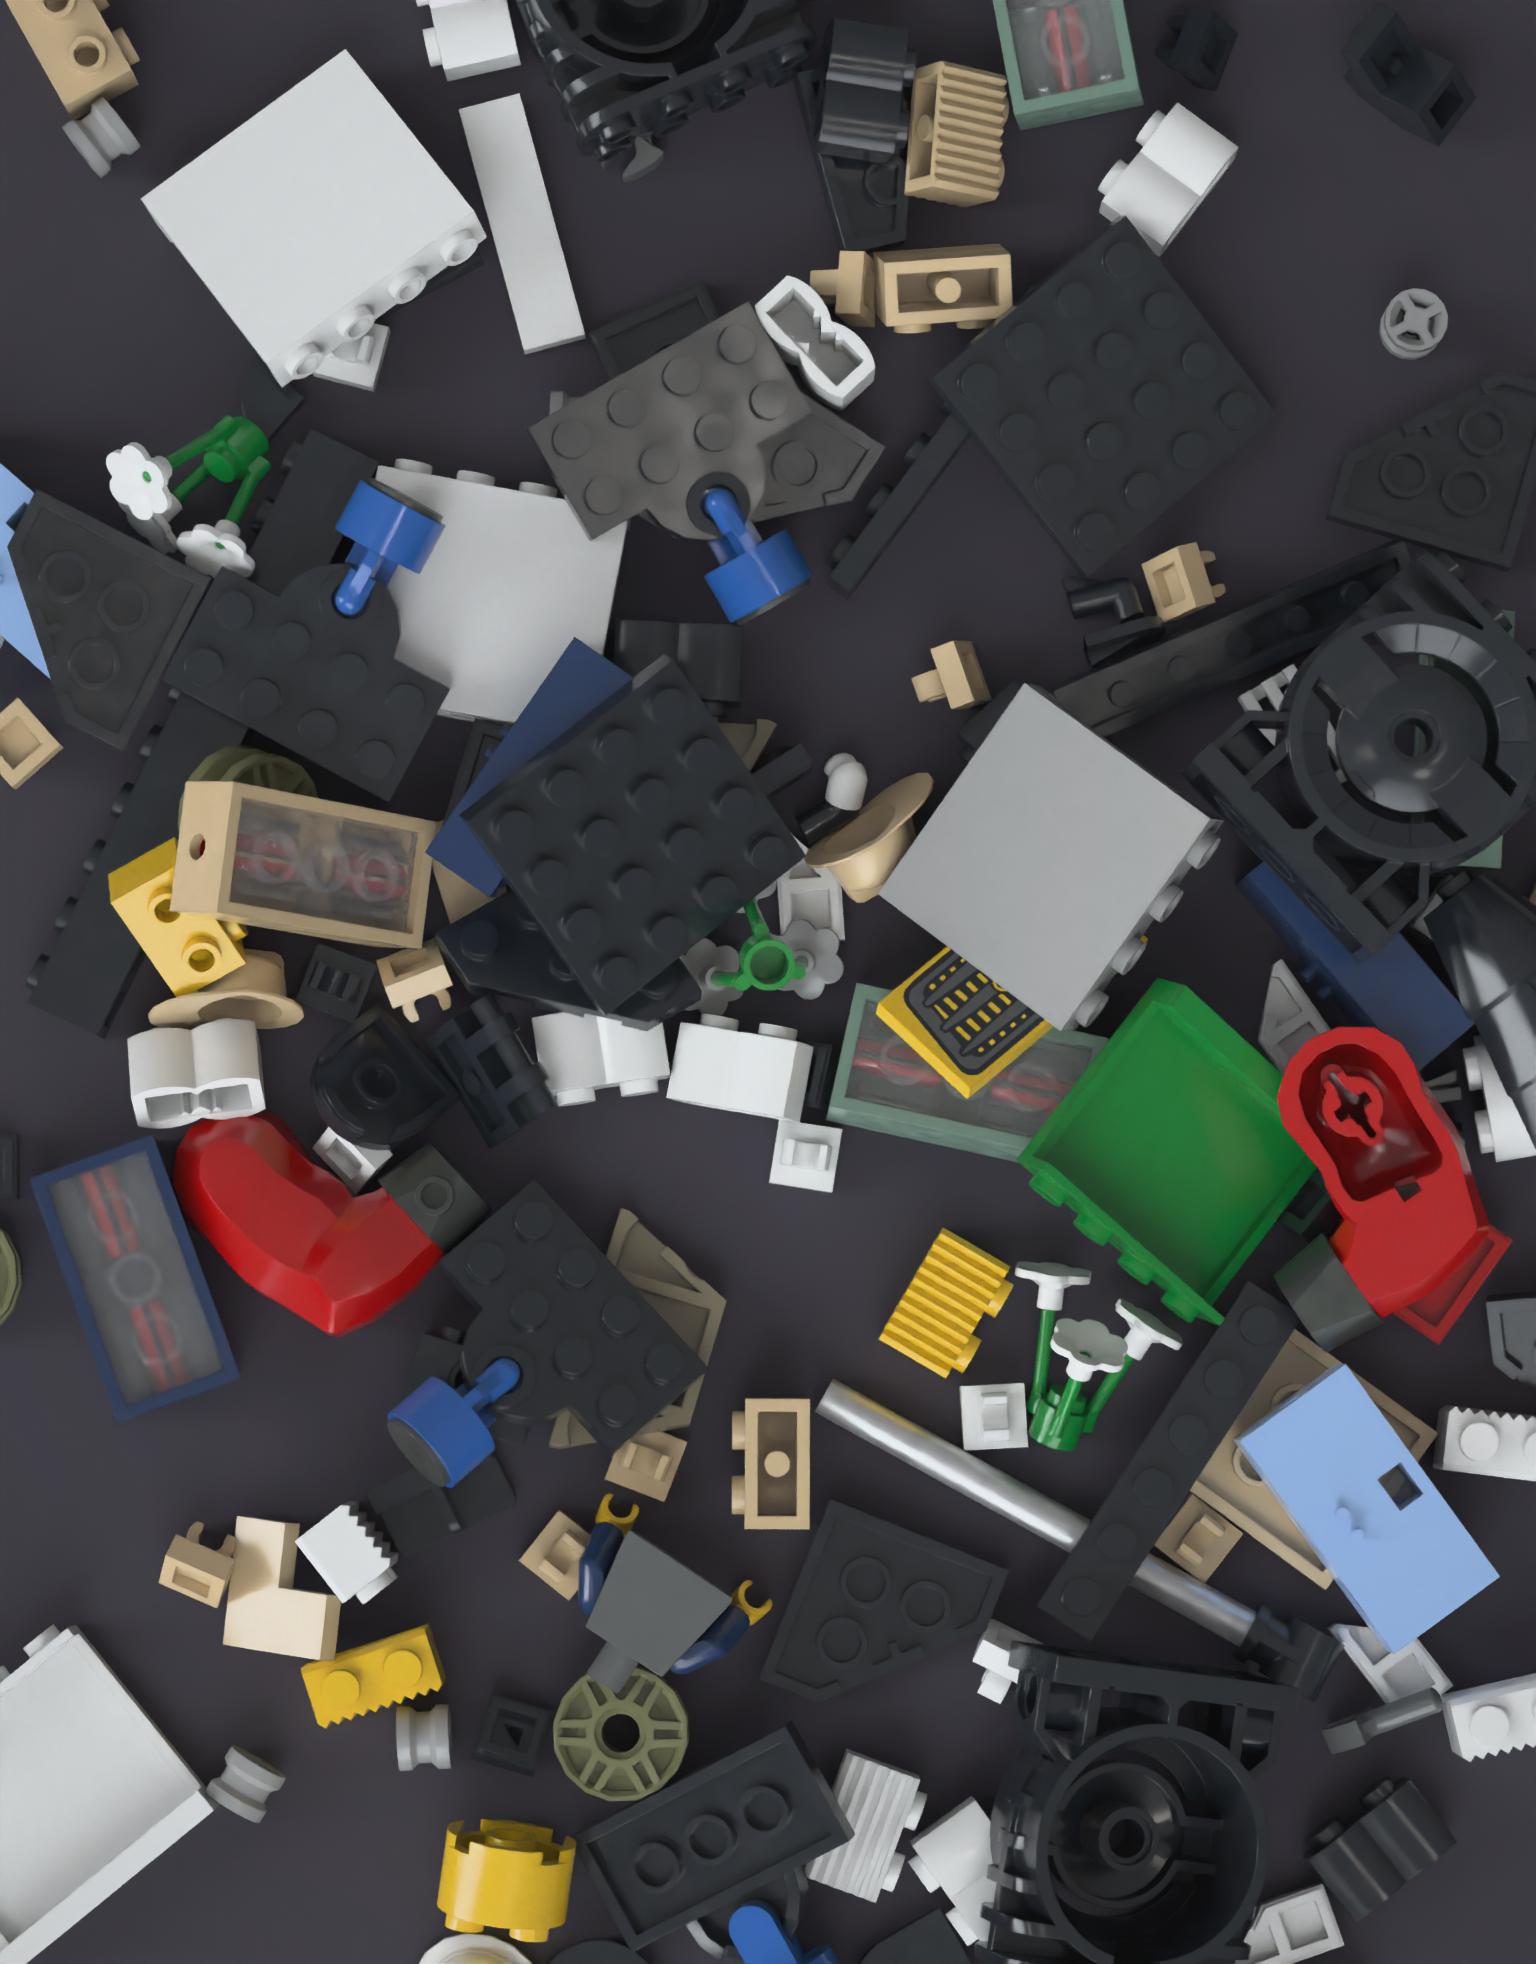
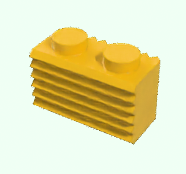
M942 1228L878 1340L943 1378L948 1376L952 1368L963 1373L982 1341L972 1335V1332L983 1313L985 1312L995 1318L1014 1284L1004 1279L1010 1266L949 1230Z
M429 1624L335 1654V1661L316 1660L305 1664L301 1668L317 1723L324 1728H327L332 1722L340 1724L345 1718L352 1720L357 1713L364 1716L369 1710L377 1712L382 1705L389 1708L394 1701L401 1704L406 1697L413 1700L418 1693L426 1696L431 1689L438 1692L446 1680Z

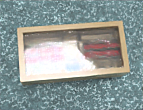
M186 781L170 911L371 947L421 949L432 866V857L426 854L425 851L435 838L437 822L233 781Z

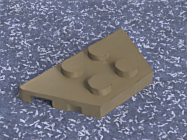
M621 1208L606 1257L708 1366L727 1301L705 1280H701L673 1250L668 1246L665 1247L651 1234L631 1211ZM705 1374L636 1436L689 1427ZM566 1410L557 1416L549 1447L563 1449L598 1443L576 1418Z

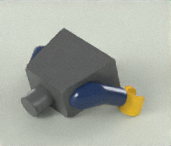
M609 1493L602 1499L595 1518L596 1525L579 1559L578 1604L589 1617L585 1627L607 1641L586 1673L603 1686L619 1694L639 1663L662 1677L668 1670L686 1675L725 1657L748 1628L758 1622L771 1609L773 1603L769 1598L758 1609L751 1607L744 1597L745 1590L753 1583L751 1580H746L729 1594L632 1530L639 1512L638 1505H633L629 1516L625 1518L616 1517L611 1514L608 1508L614 1495Z

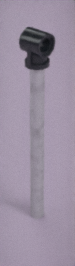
M835 1379L831 1381L815 1413L1069 1553L1091 1521ZM1151 1553L1147 1555L1128 1584L1132 1588L1236 1644L1232 1657L1243 1663L1247 1659L1260 1665L1259 1673L1270 1679L1299 1687V1695L1314 1703L1345 1645L1290 1615L1285 1620L1273 1614L1274 1607L1264 1601H1261L1254 1611Z

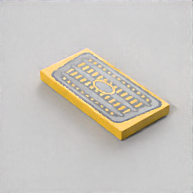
M1143 935L1140 940L1147 945L1148 938ZM948 946L878 1003L876 1014L966 1099L970 1098L1054 1027Z

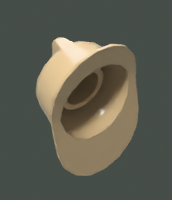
M916 773L887 787L860 810L856 819L817 841L807 851L804 858L805 863L808 867L812 868L827 867L841 884L849 898L857 903H864L875 897L917 838L911 816L931 793L934 780L929 773Z
M244 949L246 964L192 994L172 998L154 1006L148 1013V1018L151 1024L160 1028L170 1027L192 1030L217 1019L232 1018L255 1021L256 1029H275L299 1023L304 1017V1011L301 1005L287 998L284 961L281 955L270 951Z

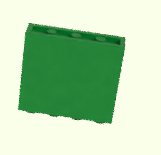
M1158 977L1016 1159L1034 1175L1028 1183L1034 1191L1057 1207H1060L1063 1202L1078 1214L1073 1224L1084 1235L1101 1246H1104L1107 1241L1110 1242L1122 1253L1117 1263L1127 1273L1145 1285H1148L1152 1280L1166 1293L1160 1301L1170 1311L1188 1323H1192L1195 1317H1198L1218 1326L1222 1324L1225 1318L1212 1307V1304L1317 1168L1283 1127L1276 1097L1284 1075L1186 985Z

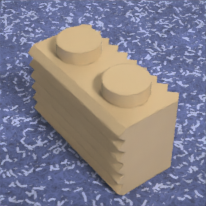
M939 61L916 68L912 84L904 192L906 196L936 200L937 203H947L948 205H957L958 207H970L996 200L999 195L998 189L1003 182L1005 173L1004 162L1000 152L1003 144L1000 137L1004 132L1002 127L1005 125L1009 114V102L1006 97L1007 92L1004 89L1008 80L1005 75L946 61Z

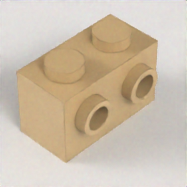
M5 0L72 120L90 112L91 104L101 96L108 102L139 85L130 67L140 61L134 47L122 27L110 32L100 14V11L110 7L107 0Z
M1000 244L874 252L877 316L887 327L894 326V332L896 333L927 332L932 330L931 323L956 322V327L961 329L987 328L994 322V319L1000 317L1013 306L1011 255Z
M745 1398V1411H732V1450H745V1476H732V1514H744V1529L810 1530V1398Z

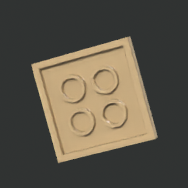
M1294 1329L1195 1481L1190 1492L1326 1590L1333 1581V1577L1233 1441L1234 1437L1334 1364H1343ZM1351 1370L1418 1463L1438 1433ZM1393 1467L1377 1479L1391 1499L1405 1481L1396 1467Z

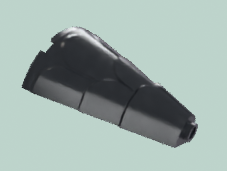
M1465 868L1436 891L1443 902L1427 914L1423 920L1468 1019L1475 1022L1507 1096L1512 1098L1536 1149V904L1486 870L1473 877L1469 870Z

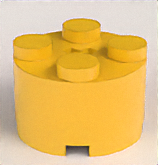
M481 1819L480 1830L463 1832L465 1820L450 1823L447 1827L437 1900L438 1908L446 1913L445 1926L459 1932L478 1933L484 1930L485 1925L510 1929L509 1936L520 1941H547L549 1929L559 1927L566 1922L576 1841L566 1836L561 1846L552 1842L553 1829L525 1822Z

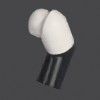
M839 753L827 761L824 772L827 775L828 783L824 801L795 817L801 832L810 845L850 823L860 813L868 780L864 766L858 763L850 754Z

